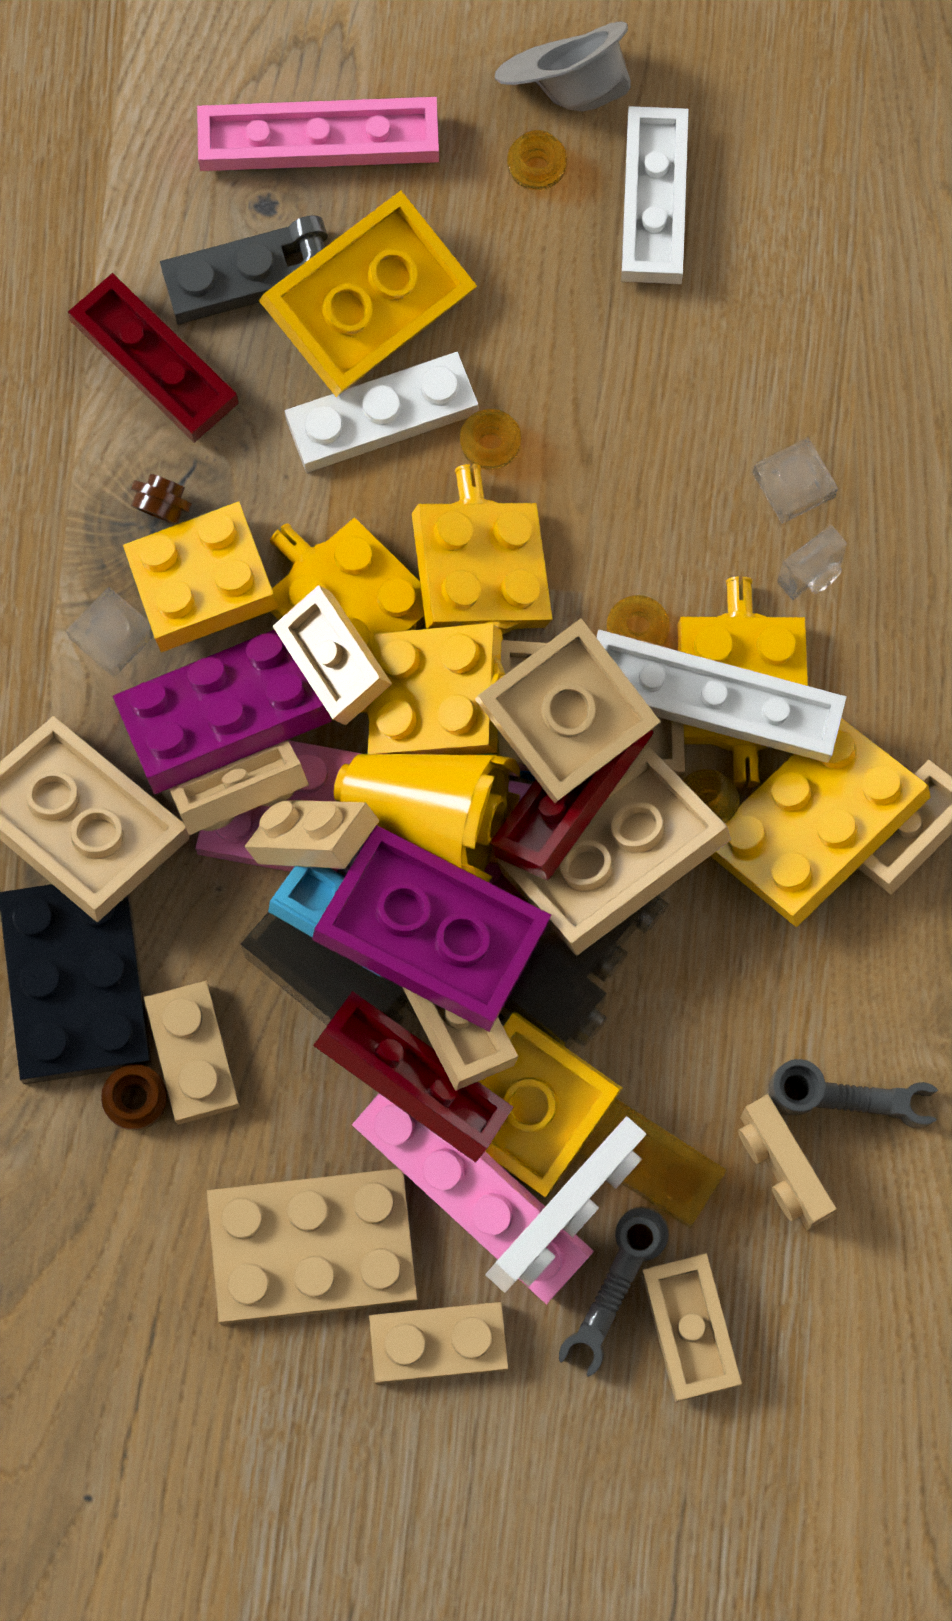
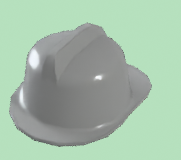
M622 21L609 23L584 35L553 41L528 49L504 62L495 71V80L506 85L536 82L553 103L565 109L582 112L596 109L626 95L631 88V80L619 41L628 31V24Z

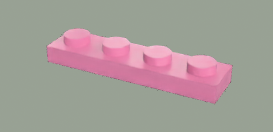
M437 97L197 106L198 162L200 171L439 162Z
M378 1094L352 1124L354 1128L496 1259H499L545 1208L536 1197L488 1153L484 1152L475 1163L381 1094ZM563 1229L546 1247L556 1257L528 1287L546 1305L594 1252L576 1234L572 1238Z

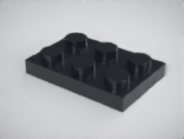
M53 884L0 892V913L20 1081L23 1084H31L116 1071L121 1067L133 1064L152 1065L130 893L101 920L96 922Z

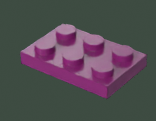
M275 629L113 695L115 704L154 795L332 722L330 714Z
M376 825L316 925L312 940L490 1032L543 935L551 914Z

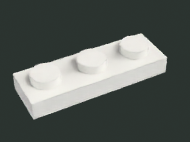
M628 107L621 282L682 284L689 109Z
M457 351L348 388L338 397L331 394L284 411L306 473L478 415L479 406Z
M626 1116L485 1275L504 1293L518 1278L529 1287L556 1257L546 1247L563 1229L573 1238L599 1209L589 1198L605 1180L616 1189L642 1160L633 1149L645 1137L646 1133Z

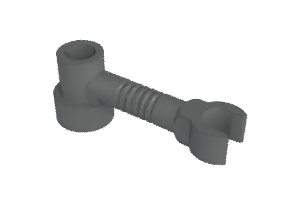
M794 1059L784 1063L773 1073L769 1081L768 1095L782 1115H803L816 1107L826 1109L837 1108V1110L843 1109L844 1111L849 1109L850 1111H862L863 1113L868 1111V1113L888 1115L891 1118L901 1119L904 1124L912 1128H924L937 1120L935 1117L917 1115L910 1105L912 1095L931 1096L938 1091L935 1086L925 1082L915 1083L907 1089L875 1087L869 1089L866 1086L863 1088L862 1086L856 1087L855 1085L850 1086L847 1084L845 1086L843 1084L838 1085L837 1083L825 1082L820 1069L815 1064L803 1059ZM784 1083L792 1084L797 1088L799 1100H793L786 1095Z
M645 1206L633 1208L627 1211L619 1220L615 1231L619 1251L609 1269L610 1272L607 1273V1278L604 1279V1284L601 1285V1290L598 1291V1296L595 1297V1302L592 1303L578 1332L570 1335L560 1348V1363L568 1355L570 1347L576 1343H585L592 1348L594 1360L589 1366L587 1377L593 1375L602 1364L604 1358L602 1343L617 1315L616 1312L619 1311V1306L622 1305V1300L625 1299V1294L628 1293V1288L631 1287L630 1283L634 1281L643 1261L656 1258L662 1253L668 1243V1223L664 1216L653 1208ZM635 1224L647 1225L653 1233V1242L646 1247L636 1246L629 1236L631 1226Z

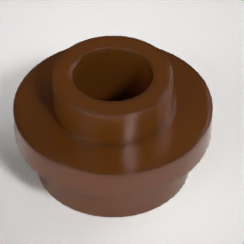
M150 474L147 483L134 480L131 490L136 492L131 507L175 525L178 524L182 511L189 513L192 503L181 498L185 487L154 474Z
M136 1064L127 1065L114 1071L106 1080L101 1094L102 1106L108 1118L118 1127L126 1130H142L152 1126L163 1115L167 1105V1090L161 1077L151 1068ZM132 1088H141L147 1093L146 1102L139 1109H129L124 1106V1096Z

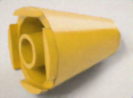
M358 754L351 761L350 765L343 764L340 768L334 784V799L339 802H366L380 820L377 824L378 826L489 882L492 876L483 871L489 862L497 864V858L489 842L519 803L520 794L508 792L509 775L520 777V768L514 758L502 755Z

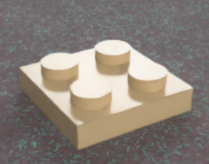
M582 618L480 693L475 699L554 803L661 723Z

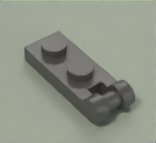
M316 215L305 216L295 220L285 228L160 261L177 325L260 303L259 300L265 292L325 248L324 242L327 240L328 235L323 219ZM301 251L304 260L300 264L287 267L284 256Z

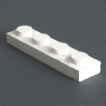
M598 630L596 638L657 717L826 763L832 757L847 696Z

